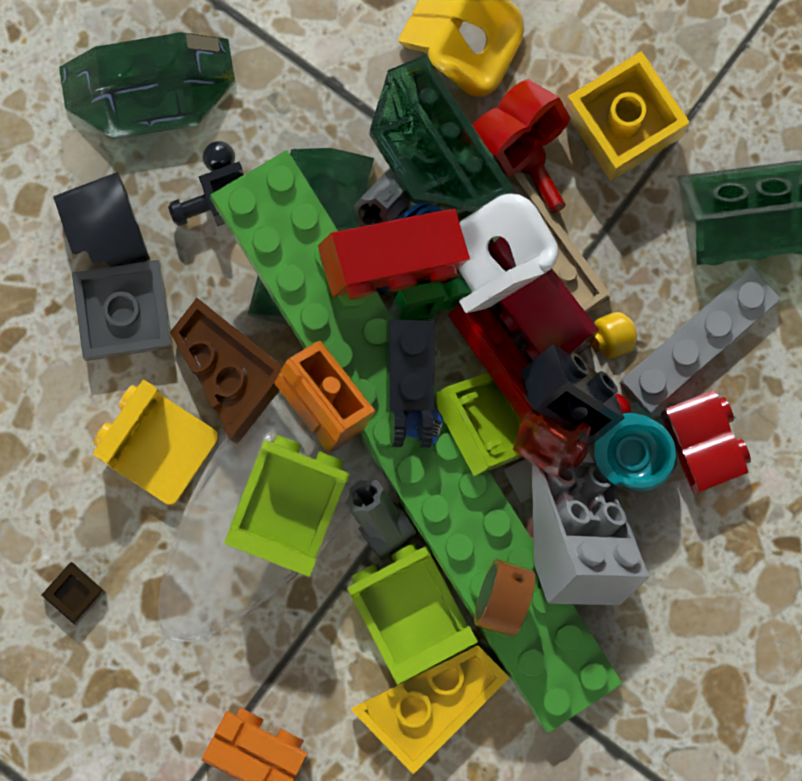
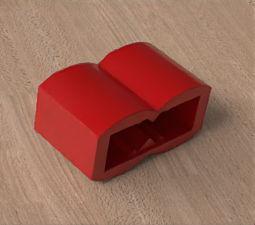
M527 79L512 87L502 98L497 108L483 114L472 125L466 137L478 157L507 176H511L525 168L535 157L540 147L555 140L564 131L571 117L560 97Z
M715 390L666 408L661 412L665 428L675 442L682 470L694 495L749 473L746 465L751 463L749 450L742 438L736 439L732 433L729 424L734 421L732 409L725 397L719 398Z

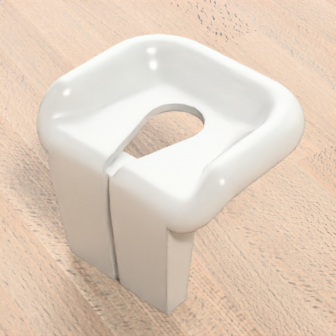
M501 195L459 222L470 257L469 261L458 268L472 291L470 295L459 301L465 313L493 306L548 272L556 263L558 257L556 240L535 205L521 195ZM495 236L505 238L510 245L516 267L507 272L491 257L488 251L489 241Z

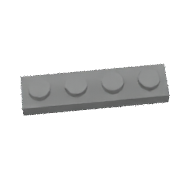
M751 266L620 381L621 385L649 415L777 304L781 298Z

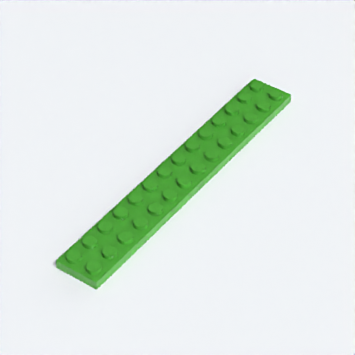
M288 150L211 194L210 200L303 348L306 349L317 341H321L376 411L366 428L360 432L359 437L473 619L484 578L494 560L499 559L535 572V585L530 606L516 636L511 637L480 626L478 627L544 732L550 733L623 684L574 605L547 603L534 565V542L491 473L487 471L474 477L445 421L443 420L436 443L431 445L430 448H420L417 439L406 436L402 447H391L390 412H386V325L390 319H394L377 292L356 300H350L348 294L332 297L318 245L331 232L338 230ZM435 386V394H437L439 390Z

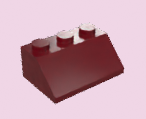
M500 236L488 248L491 257L507 272L515 268L516 264L509 243ZM552 268L495 304L500 310L496 317L502 327L511 336L517 333L525 343L526 347L522 351L529 362H532L552 344L568 354L574 352L579 355L592 345L599 330Z

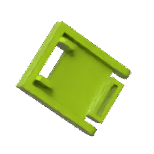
M489 373L447 386L435 394V404L474 477L541 449L535 439L528 441L526 437L531 435V433Z

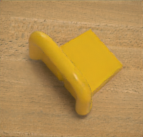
M418 0L412 16L409 17L397 41L405 48L427 53L432 65L465 93L473 97H485L498 88L522 42L524 21L519 9L510 0ZM463 21L482 29L485 33L486 44L484 49L478 54L471 50L459 32Z

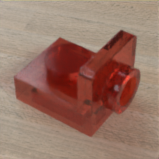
M532 409L522 418L512 450L557 478L569 467H578L585 459L589 451V445L586 444L591 426L582 422L570 432Z

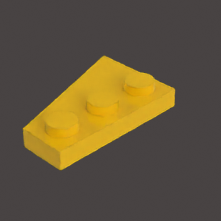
M476 646L350 708V710L414 774L510 677L479 646Z

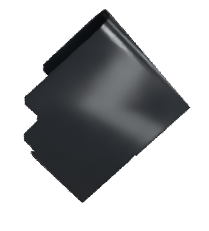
M118 172L53 196L72 253L79 254L86 251L92 263L104 261L108 267L150 260L131 202L128 200L126 188Z

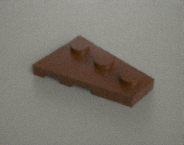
M196 298L172 328L170 334L192 373L198 377L207 393L205 396L222 420L227 436L231 441L238 444L280 391L274 382L279 373H281L283 365L204 302Z

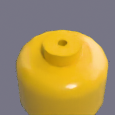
M613 312L594 321V324L599 329L591 345L595 351H602L606 358L612 360L634 350L637 343V330L632 320L625 314Z

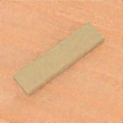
M493 167L474 180V185L479 192L487 196L484 197L487 203L500 195L517 194L527 198L535 205L558 245V257L552 269L587 314L610 299L611 294L521 171L507 176Z

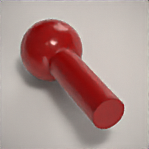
M542 146L532 161L521 172L530 175L550 213H557L566 204L544 166L546 151Z

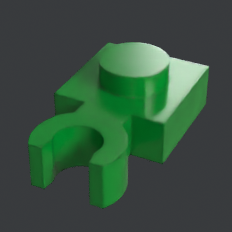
M456 278L443 285L441 282L423 284L417 281L416 285L398 291L389 312L394 320L421 321L435 317L439 310L452 311L455 307L461 305L459 301L462 300V297H466L472 292L464 278Z

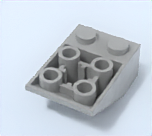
M535 459L532 462L534 565L547 603L621 605L649 578L615 485L602 475L596 463Z

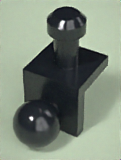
M214 141L206 146L203 152V162L211 172L198 176L205 194L181 203L179 199L171 201L168 209L174 224L178 226L188 224V218L210 210L217 227L225 224L210 200V195L244 175L240 161L234 163L235 152L228 143Z

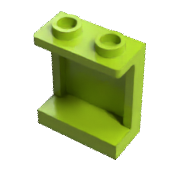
M276 434L273 442L264 439L224 539V544L310 577L317 561L318 551L344 485L348 482L351 473L342 469L344 460L321 451L318 452L316 459L299 453L302 444Z
M415 543L392 554L391 557L394 563L378 571L374 564L351 576L354 584L347 587L397 685L478 643L432 559L428 547L425 546L418 550Z

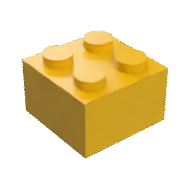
M642 51L568 95L565 108L571 117V123L610 181L615 180L681 139L690 124Z

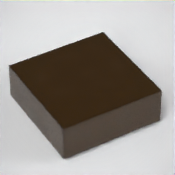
M70 562L41 596L70 622L77 625L106 591L75 563Z

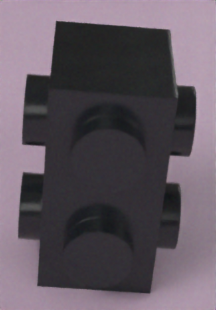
M552 344L520 371L527 389L524 392L525 397L533 409L591 445L625 419L615 395L618 389L611 377L603 371L597 373L589 368L584 360L574 352L568 354Z

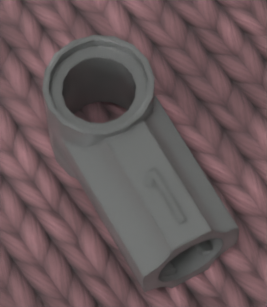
M396 160L353 206L356 213L355 222L362 227L392 221L399 216L426 185L425 177L418 167L407 160ZM396 164L398 165L405 179L395 170Z
M361 479L349 488V498L345 503L356 521L361 525L358 530L381 561L417 535L413 525L397 504L392 502L377 479L373 481Z

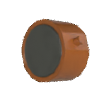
M499 559L494 560L488 569L478 596L474 616L475 625L511 637L516 636L530 606L535 585V572Z

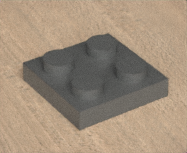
M159 260L72 273L82 356L85 361L172 348L162 269Z

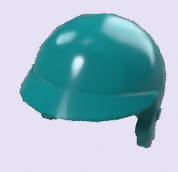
M623 413L625 419L595 442L594 458L598 469L613 485L621 486L628 490L642 492L661 487L670 479L677 465V452L674 440L661 424L650 417L636 413Z

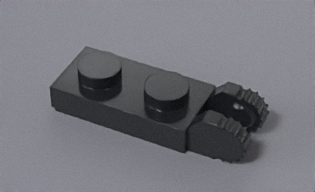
M390 319L386 325V412H390L391 447L403 446L406 438L404 413H417L418 445L420 448H430L433 439L432 412L435 411V321Z

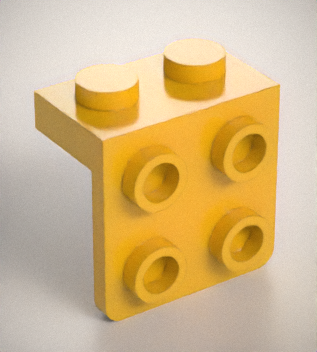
M143 379L138 387L132 385L125 392L118 404L122 411L113 424L106 422L98 431L93 440V445L96 446V449L92 454L163 503L174 505L178 502L217 444L219 435L215 429L164 397L158 388Z

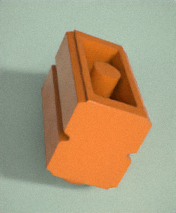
M317 341L285 361L281 373H279L274 382L312 433L318 435L317 439L328 453L335 451L359 436L376 412L321 341Z
M240 707L237 714L226 711L201 761L239 781H295L309 752L301 749L304 742L303 739L280 728L277 735L272 734L261 728L264 721L263 718Z

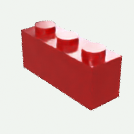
M455 208L331 232L318 245L332 297L348 294L350 300L368 297L376 293L375 288L388 285L391 291L407 289L416 285L417 279L430 277L432 283L442 282L457 276L456 270L470 260Z

